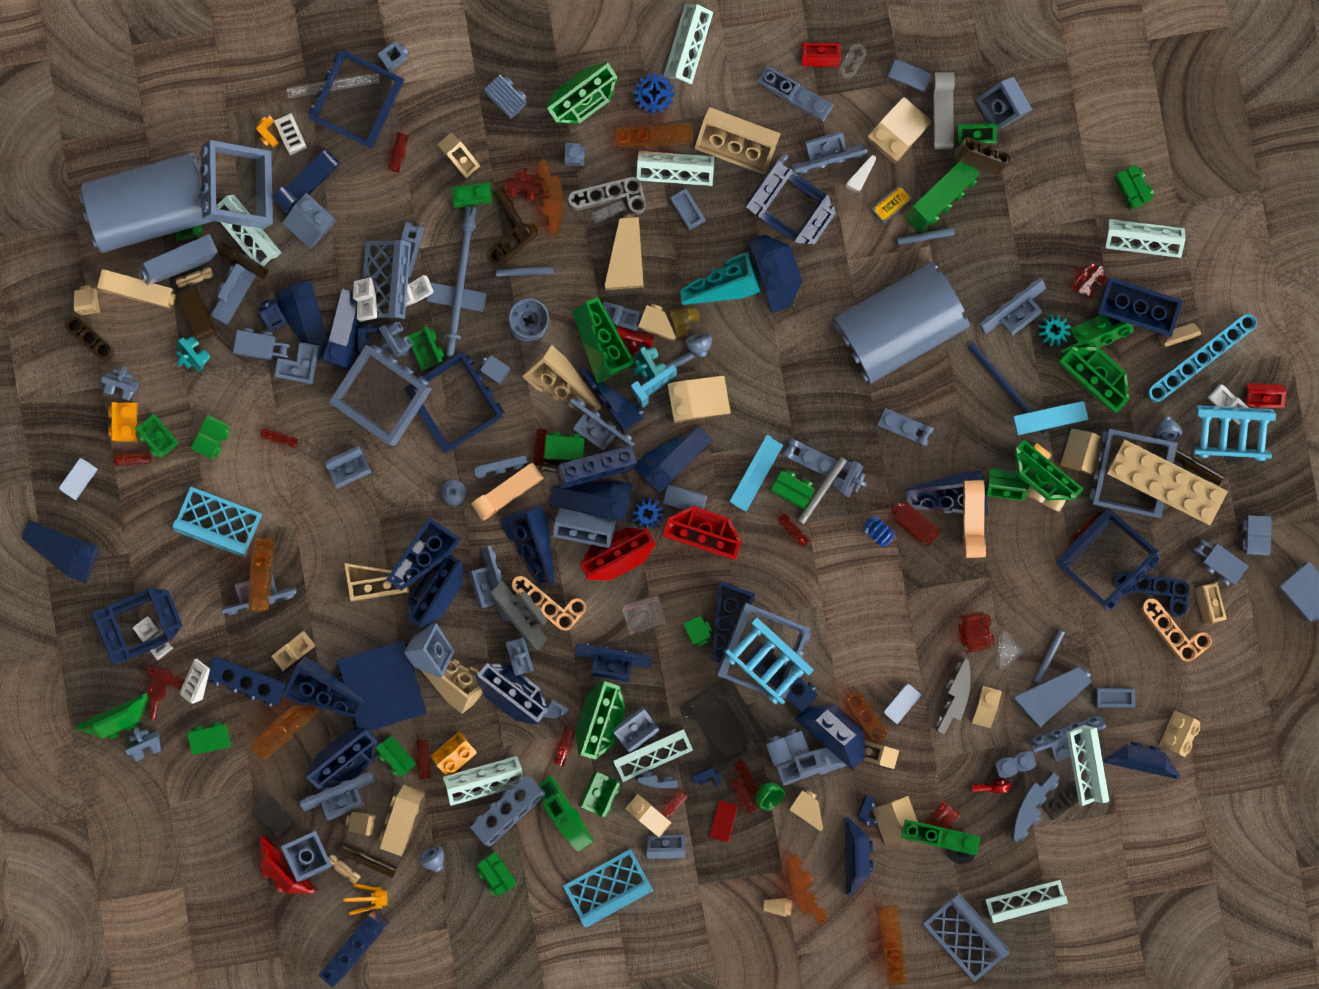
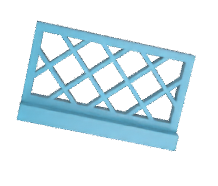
M672 365L643 386H640L638 381L631 385L632 394L642 408L649 404V395L677 377L676 367Z
M190 487L178 518L173 524V530L246 558L248 548L262 514ZM192 494L201 495L203 502L193 506L190 501ZM212 501L219 502L221 509L210 513L207 503ZM205 505L209 514L198 518L194 509ZM235 508L239 515L228 520L225 510ZM193 511L195 520L190 522L182 520L184 513ZM223 511L226 521L216 525L212 516ZM249 514L256 516L253 524L245 525L242 517ZM210 517L214 526L207 529L203 528L199 521ZM241 519L244 528L233 531L230 522ZM228 524L232 533L225 536L221 535L217 528ZM246 530L248 539L244 544L239 542L235 535Z
M631 849L563 886L585 928L654 891ZM628 855L633 860L631 869L620 866L622 859ZM613 866L617 868L614 878L604 876L606 867ZM619 869L630 871L627 882L617 880ZM632 873L640 874L643 882L638 885L631 884ZM592 875L600 877L597 888L586 885L588 878ZM602 878L613 881L610 892L599 889ZM615 882L626 884L623 893H613ZM575 884L583 886L580 897L572 895L569 888ZM586 887L596 890L593 901L583 898ZM599 891L609 894L607 902L603 904L595 902ZM582 900L592 903L590 911L582 914L580 910Z

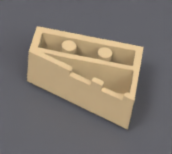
M344 563L350 601L352 602L409 592V586L401 591L386 581L392 570Z
M403 785L397 797L393 796L390 807L393 808L392 813L387 814L384 823L387 825L386 831L382 830L379 841L382 842L380 849L399 856L403 855L416 815L419 812L421 800L425 794L424 791Z

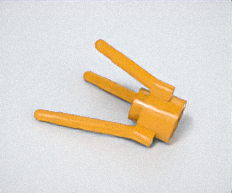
M353 884V887L374 892L371 893V897L343 899V902L371 901V904H375L349 912V915L358 914L373 909H382V906H387V890H382V887Z

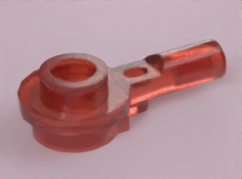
M159 681L151 683L147 689L148 696L152 700L149 719L151 720L157 719L159 700L163 699L167 693L166 686Z

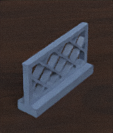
M394 240L366 241L363 279L371 278L374 286L377 288L375 294L377 295L380 292L384 297L377 304V311L379 312L377 313V318L405 319L411 243ZM372 246H377L380 251L373 257L371 248ZM390 246H394V252L389 257L385 251ZM383 254L387 261L380 266L377 260ZM374 264L378 270L372 276L369 272L370 267ZM391 264L392 273L388 276L384 270ZM382 274L385 280L379 285L375 279ZM389 283L391 288L390 292L386 295L382 289ZM386 302L389 304L388 313H384L381 309Z
M959 892L923 923L974 982L1010 953L1009 948ZM950 905L957 910V918L945 917L946 909ZM934 919L943 920L942 930H934L930 923ZM945 920L956 921V931L945 930ZM959 921L968 922L970 932L958 931ZM944 933L956 934L955 945L947 944L944 941ZM958 935H969V946L957 945ZM972 936H980L983 939V947L971 946ZM957 948L969 949L968 959H960L957 956ZM971 949L982 950V960L970 959ZM985 950L993 951L997 957L993 961H985L984 952ZM970 963H982L981 971L977 975H974L970 970Z

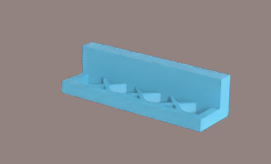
M766 435L732 496L730 504L745 512L747 511L783 444Z

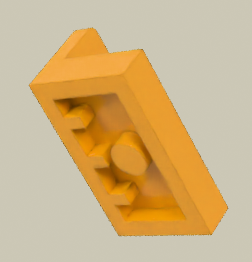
M112 402V407L108 409L109 418H112V426H109L108 429L109 437H112V441L115 442L138 441V437L135 434L138 432L135 429L138 425V403Z
M459 731L435 751L431 758L447 776L456 772L477 752Z

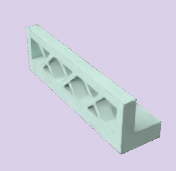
M698 4L684 5L664 72L665 77L692 84L713 15L712 11ZM701 12L706 14L703 23L699 19ZM698 30L700 36L695 42L694 34ZM693 48L694 56L690 59L688 55L689 50ZM685 67L689 71L687 78L682 76Z
M639 151L637 179L640 181L712 186L715 156ZM641 168H649L652 173L643 175L641 174ZM663 169L669 170L672 174H670L669 176H663L659 172ZM681 171H688L691 175L684 178L679 173ZM707 172L709 173V179H701L698 174Z
M235 195L226 196L216 205V209H220L225 205L229 211L250 214ZM221 222L245 253L260 265L265 266L271 259L277 258L282 253L263 229L241 226V232H236L232 228V224ZM245 235H250L253 238V247L247 246L244 243ZM257 250H262L267 255L262 262L256 257Z
M1109 219L1105 248L1181 258L1186 239L1185 228ZM1112 236L1120 237L1123 241L1111 243ZM1139 239L1142 243L1134 246L1130 244V241ZM1155 241L1158 242L1160 246L1157 248H1151L1148 244ZM1179 244L1178 251L1169 250L1167 246Z
M1084 725L1068 731L1067 738L1079 805L1084 806L1094 801L1100 803L1108 802L1109 796L1097 728ZM1080 733L1081 739L1077 745L1074 740V735ZM1080 751H1082L1084 755V758L1081 763L1078 762V755ZM1083 769L1087 772V776L1084 781L1081 780V774ZM1086 788H1089L1091 797L1085 799L1084 792Z
M683 729L613 762L624 782L691 752L693 749ZM684 738L688 749L681 752L673 749L675 742ZM662 747L670 750L668 757L665 759L655 757L658 749ZM655 751L654 756L650 755L649 753ZM672 751L677 752L676 754L670 756ZM646 755L653 758L650 766L643 767L638 765L642 756ZM654 759L659 760V762L653 764ZM627 763L634 765L633 773L624 776L620 766Z
M515 756L444 776L443 781L450 806L512 789L516 785L517 780L511 782L509 779L514 776L521 778L523 772L518 757ZM493 782H500L497 786H490ZM475 787H481L479 791H472ZM462 792L461 796L453 798L452 794Z
M1061 880L985 899L992 923L1068 904ZM1057 885L1060 896L1052 898L1046 894L1049 887ZM1032 891L1042 894L1038 902L1033 903L1027 899ZM1013 896H1019L1023 899L1019 907H1013L1009 904ZM999 900L1005 904L1000 912L993 913L991 902Z

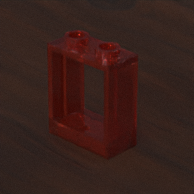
M907 501L903 504L899 502L891 511L894 514L891 518L925 547H928L941 532L940 529Z

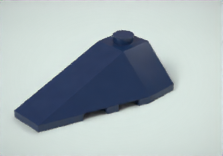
M584 368L580 369L582 375L623 432H628L643 421L642 415L644 413L638 405L634 406L633 403L604 382L597 384L593 374Z
M698 426L645 453L637 462L634 470L660 494L713 439Z
M542 505L528 507L502 516L501 521L507 537L510 541L513 540L518 547L517 553L525 558L528 563L527 568L538 586L553 585L555 580L549 527Z
M28 521L22 539L65 575L87 584L100 547Z
M304 657L297 664L283 693L284 697L298 705H310L320 710H332L334 713L355 718L358 717L365 703V700L323 666L307 657Z

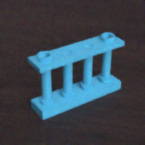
M1196 405L1195 413L1202 419L1200 447L1192 446V451L1194 454H1197V457L1207 458L1209 455L1254 457L1255 460L1259 461L1272 458L1270 451L1265 450L1267 423L1276 419V413L1273 409ZM1212 418H1220L1219 420H1221L1219 448L1207 447L1209 424ZM1231 419H1239L1240 421L1238 449L1227 448L1228 427ZM1250 420H1258L1260 423L1257 450L1246 449L1248 422Z
M753 617L749 622L752 625L751 631L732 652L729 649L723 651L726 654L725 659L732 665L736 663L769 693L767 697L773 703L777 704L779 702L783 705L785 701L780 696L799 675L805 674L809 676L814 669L757 617ZM762 634L767 639L765 641L766 644L745 665L737 657L757 635L760 636ZM776 647L781 652L779 654L780 657L759 678L752 670L771 649ZM790 660L795 665L793 667L794 670L773 691L766 683L785 662Z

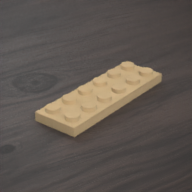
M1125 439L1106 473L1208 525H1211L1228 492Z

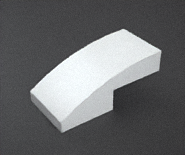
M423 275L408 284L406 307L434 293L427 276Z
M366 278L354 281L353 299L357 301V319L362 322L377 318L376 294L372 279Z
M1219 384L1208 397L1215 406L1249 408L1222 384ZM1232 419L1235 423L1240 424L1239 419Z
M149 616L133 627L143 643L162 634ZM168 642L151 650V652L159 660L170 652L173 647Z

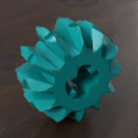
M1049 315V321L1044 318L1042 320L1044 325L1038 326V329L1044 331L1040 332L1038 336H1045L1042 342L1045 343L1049 340V347L1053 346L1054 341L1056 346L1059 347L1060 341L1063 343L1067 342L1064 336L1069 337L1071 333L1065 330L1070 329L1071 326H1064V323L1067 321L1066 318L1060 322V315H1057L1055 320L1052 315ZM1051 326H1054L1055 329L1059 330L1056 333L1057 335L1050 332V330L1053 328Z

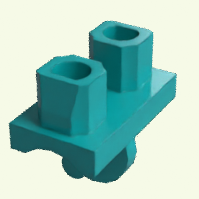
M194 336L186 339L181 338L176 346L180 350L176 353V356L179 358L176 364L178 367L184 364L187 369L193 366L197 372H200L204 364L209 360L210 355L204 349L196 354L193 349L199 343Z
M643 347L635 355L638 360L634 362L637 368L633 373L635 375L641 374L643 379L648 377L649 380H652L667 369L664 363L655 366L653 360L658 358V352L655 347L649 349Z

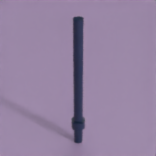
M973 342L969 345L970 351L1024 414L1033 412ZM1048 429L1042 430V431H1040V432L1043 434V433H1045Z

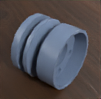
M527 298L514 304L510 310L508 321L509 330L513 337L524 343H532L541 339L548 328V310L544 304L536 299ZM528 318L532 319V324L526 326L525 321H527Z

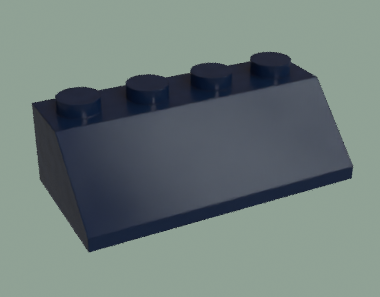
M1109 277L1106 280L1101 296L1098 314L1172 337L1183 300Z

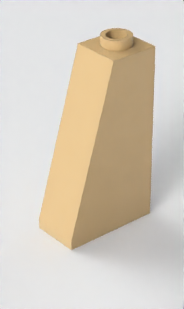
M634 214L623 215V218L619 219L605 282V290L644 288L639 217H635Z
M104 269L101 271L97 288L105 293L168 309L171 308V305L175 304L176 294H174L175 290L155 283L147 286L145 281Z

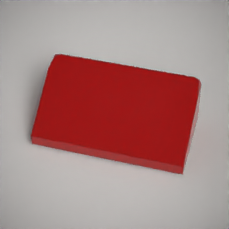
M802 43V66L839 67L840 43Z
M617 327V332L629 353L637 354L639 349L643 347L646 349L652 348L655 335Z
M1246 384V405L1248 407L1284 408L1286 388L1284 385Z
M721 800L718 801L709 838L729 842L738 805Z

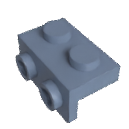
M359 446L350 448L346 452L333 456L325 462L337 489L372 473Z
M643 707L612 729L628 753L640 748L642 743L653 738L660 730Z

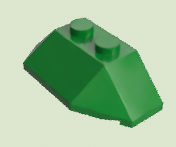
M608 62L587 67L555 90L546 109L556 123L580 124L610 101L618 77Z
M1072 347L1059 361L1067 373L1080 386L1114 413H1117L1129 400L1127 373L1099 347Z
M1023 440L1015 449L1018 476L1048 501L1075 500L1082 492L1083 488L1027 441Z
M602 681L586 696L575 730L579 755L596 760L614 745L616 735L612 729L621 723L625 711L620 686Z
M144 693L75 725L77 730L102 739L107 737L109 740L120 736L118 732L124 729L128 732L137 727L136 724L141 722L150 695L149 693Z

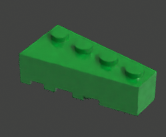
M959 162L910 209L904 219L918 233H921L928 225L933 226L940 219L939 215L942 212L945 214L953 206L951 203L954 200L959 201L966 194L964 190L967 187L971 189L978 182L976 178L980 173L974 167Z
M598 297L585 302L572 311L597 384L624 372L635 364Z

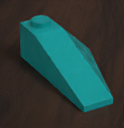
M749 252L725 261L726 265L718 270L714 268L706 278H698L681 289V303L687 305L741 299L761 292L759 279Z

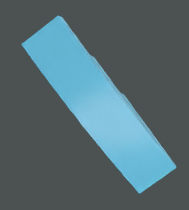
M1084 401L1012 417L1017 436L1089 420Z

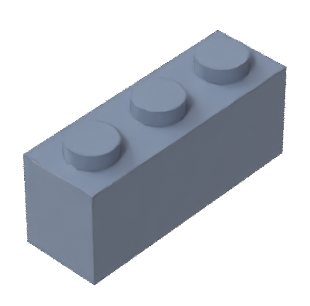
M559 508L553 537L610 548L616 519Z

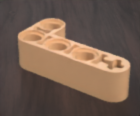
M531 463L488 494L476 499L471 503V506L481 520L484 521L538 484L544 477L534 463Z
M984 480L964 481L963 547L966 558L986 557L984 539Z
M523 576L516 577L512 582V588L517 594L524 592L522 588L517 590L518 585L516 584L517 581L522 582L523 580L525 581L524 585L528 589L530 586L533 587L527 593L529 596L533 592L540 593L541 599L535 605L543 612L547 619L563 631L570 630L586 611L585 602L578 598L570 601L565 609H562ZM575 602H580L583 605V609L579 613H575L572 610V605ZM549 604H553L556 608L553 615H547L545 612V607ZM565 616L569 617L571 621L570 625L566 628L560 625V619Z
M1147 599L1142 602L1141 612L1180 661H1192L1211 646V637L1204 632L1197 633L1188 639L1157 600ZM1147 604H1154V607L1152 608L1154 612H1160L1161 614L1155 616L1153 611H1147ZM1161 617L1167 621L1165 628H1161L1158 625V620ZM1173 632L1179 636L1177 643H1172L1170 640V635ZM1199 636H1203L1206 639L1203 647L1197 643ZM1184 648H1188L1191 651V655L1187 659L1182 655Z

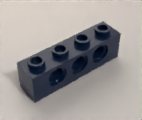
M630 445L559 464L555 473L561 489L631 471L636 466L637 461Z
M760 643L745 661L749 662L764 645ZM771 649L754 667L762 676L768 670L763 665L764 659L769 657L774 662L778 659L773 654L774 649ZM787 662L768 681L776 689L780 683L777 675L780 671L785 670ZM799 675L789 686L790 690L786 698L803 712L818 694L815 693L817 688L810 682L804 683L801 680L803 676ZM796 683L800 684L803 689L799 695H795L792 692V686Z
M214 656L208 679H211L209 683L219 687L221 684L228 686L227 690L237 694L239 691L246 693L245 697L255 701L257 698L264 700L263 704L273 708L275 705L280 706L283 693L288 685L218 656ZM227 670L233 672V679L231 681H227L224 678V673ZM245 677L251 680L249 688L242 686V680ZM263 684L269 687V692L266 695L260 693V687Z

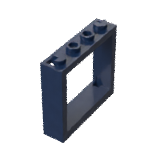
M341 49L340 52L337 51L332 60L335 63L332 70L328 69L324 77L327 80L324 87L320 86L316 97H318L316 105L312 104L310 107L309 119L373 149L405 79ZM345 58L394 81L368 139H364L318 117Z
M463 352L422 376V378L430 382L462 361L495 416L448 445L422 404L418 412L445 454L504 418L502 413L505 411L499 402L494 403L492 400L493 392L489 386L484 387L481 382L484 380L479 370L474 371L471 366L474 362L469 354L464 355ZM412 384L404 388L411 401L416 395L415 390L418 389Z
M1108 507L1055 563L1067 577L1108 612L1119 604V600L1124 595L1126 596L1132 591V586L1137 581L1140 582L1145 578L1146 572L1151 567L1157 566L1161 556L1157 549ZM1114 523L1143 548L1149 556L1106 600H1103L1074 574L1069 567Z
M376 910L373 911L318 976L334 988L390 922Z

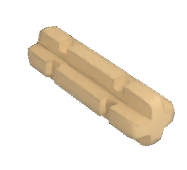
M207 267L202 269L203 271L199 270L185 275L186 277H179L176 279V284L178 288L187 287V284L192 285L203 281L204 278H212V269Z
M333 854L328 857L331 865L345 878L348 877V880L353 884L358 882L361 877L358 873L353 872V869L341 860L338 861V858Z

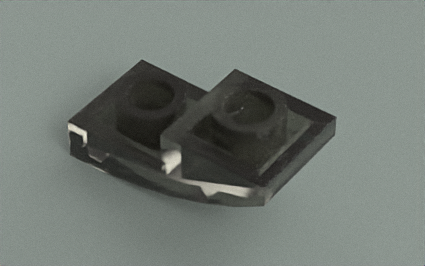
M1075 781L1070 782L1041 805L1051 820L1056 819L1068 808L1079 802Z

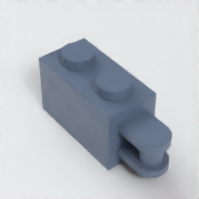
M243 328L242 331L237 330L233 353L273 361L274 356L288 358L286 354L290 345L278 343L273 333L262 331L261 334L254 333L253 329ZM276 346L280 347L279 353H275Z
M1200 539L1197 548L1194 547L1193 551L1204 558L1201 562L1205 565L1204 569L1212 575L1216 573L1220 576L1219 580L1225 585H1236L1249 566L1218 543L1211 546L1203 539ZM1206 547L1210 550L1207 555L1203 553Z

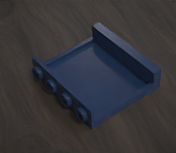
M405 640L337 660L338 665L335 666L338 676H342L344 684L365 700L358 717L352 720L354 729L365 728L369 732L428 714L414 667L404 653L407 648Z

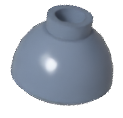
M707 333L689 336L685 342L688 349L696 354V357H704L707 355V351L712 344V336Z
M1163 417L1161 423L1156 428L1155 435L1159 439L1174 441L1182 435V429L1177 422L1172 420V417Z
M451 479L441 486L440 497L447 505L457 506L466 498V487L459 480Z
M431 847L420 855L418 862L422 867L438 872L443 868L444 852L441 847Z

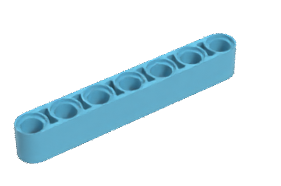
M1245 314L1152 385L1146 393L1148 400L1158 403L1250 333L1257 325L1256 318L1251 314ZM1243 319H1248L1251 322L1250 328L1243 326ZM1231 330L1235 332V340H1231L1228 338V331ZM1213 342L1220 344L1221 350L1219 352L1213 350ZM1198 354H1203L1206 357L1205 363H1200L1197 360ZM1184 365L1190 367V375H1185L1182 372ZM1168 377H1173L1176 380L1174 387L1168 385ZM1153 389L1160 390V398L1153 397Z

